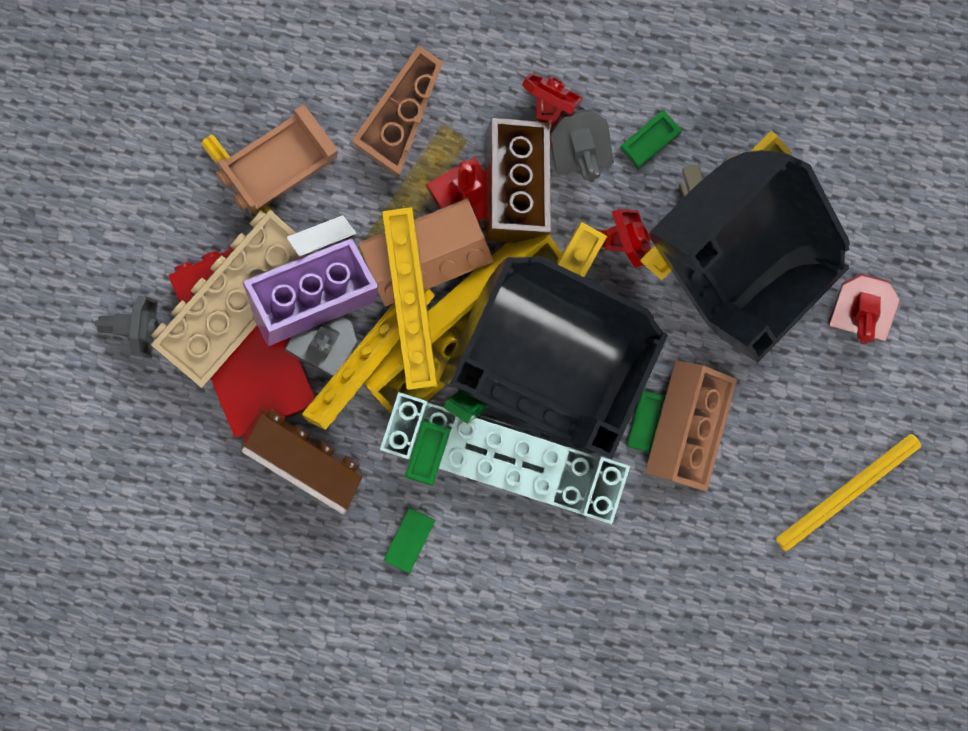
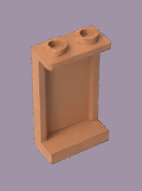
M303 104L294 110V116L227 160L224 161L222 158L218 160L216 175L224 187L230 186L234 191L235 195L233 198L242 211L247 209L252 216L337 159L338 149Z

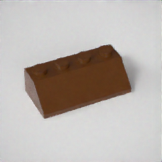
M492 118L486 130L485 241L515 243L549 235L551 233L550 123Z
M262 407L243 435L241 452L344 515L362 480L360 464L347 455L343 458L336 454V449L326 441L321 440L317 442L309 437L311 435L310 432L302 426L296 424L293 427L284 421L286 418L274 409L268 411Z

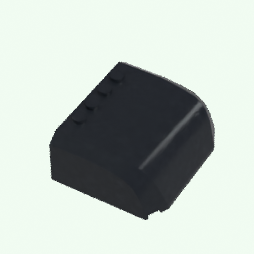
M750 151L726 160L700 181L649 233V238L705 323L722 340L757 363L849 269V265L845 264V252L849 250L850 240L811 165L782 152Z
M507 257L498 265L483 287L439 381L584 450L612 459L668 335L662 331L647 308L544 257Z

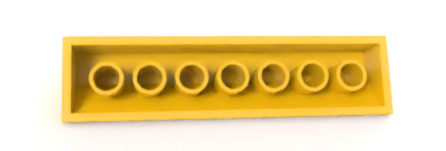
M545 235L515 243L506 242L492 255L494 262L474 270L427 312L438 386L407 390L400 339L390 353L385 356L372 375L364 382L370 392L391 414L398 392L428 401L446 385L439 381L483 287L503 260L507 257H544L554 263L558 262L562 252L551 236Z

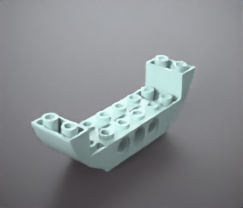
M398 392L381 444V451L410 459L422 420L451 429L439 469L609 524L613 523L630 466L603 457L590 455L478 418L473 419L467 424L443 407Z

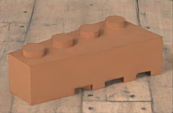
M418 45L351 141V145L397 178L401 174L443 63L420 45Z

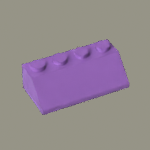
M352 238L243 281L255 322L268 346L374 303L378 286Z

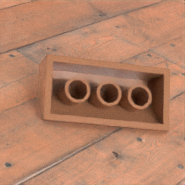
M468 198L415 220L424 290L494 262ZM384 232L360 242L359 246L369 271L378 286V292L384 306L395 303Z
M675 361L645 474L707 491L736 386V378L704 365Z

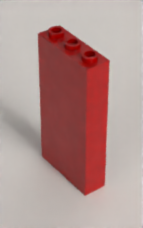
M230 245L228 246L229 250L218 254V251H213L201 257L202 261L191 265V262H187L174 268L175 272L168 276L179 303L182 300L188 303L195 295L190 290L201 278L207 281L212 276L214 271L210 268L222 255L227 258L234 251ZM256 325L210 378L234 438L243 437L262 407L268 411L274 409L285 418H289L305 411L316 398L302 361L284 351L291 337L268 346Z

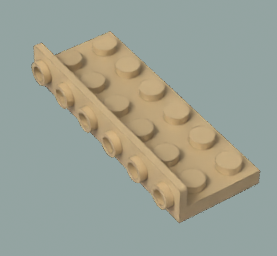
M271 210L266 214L260 211L249 223L254 228L248 235L245 236L241 233L230 245L234 251L227 258L222 255L210 268L214 271L212 276L207 281L201 278L190 290L195 294L190 301L186 303L182 300L171 312L175 318L168 326L162 322L151 335L155 339L151 346L201 388L257 325L243 286V281L318 252L315 250L299 256L287 239L288 236L296 232Z

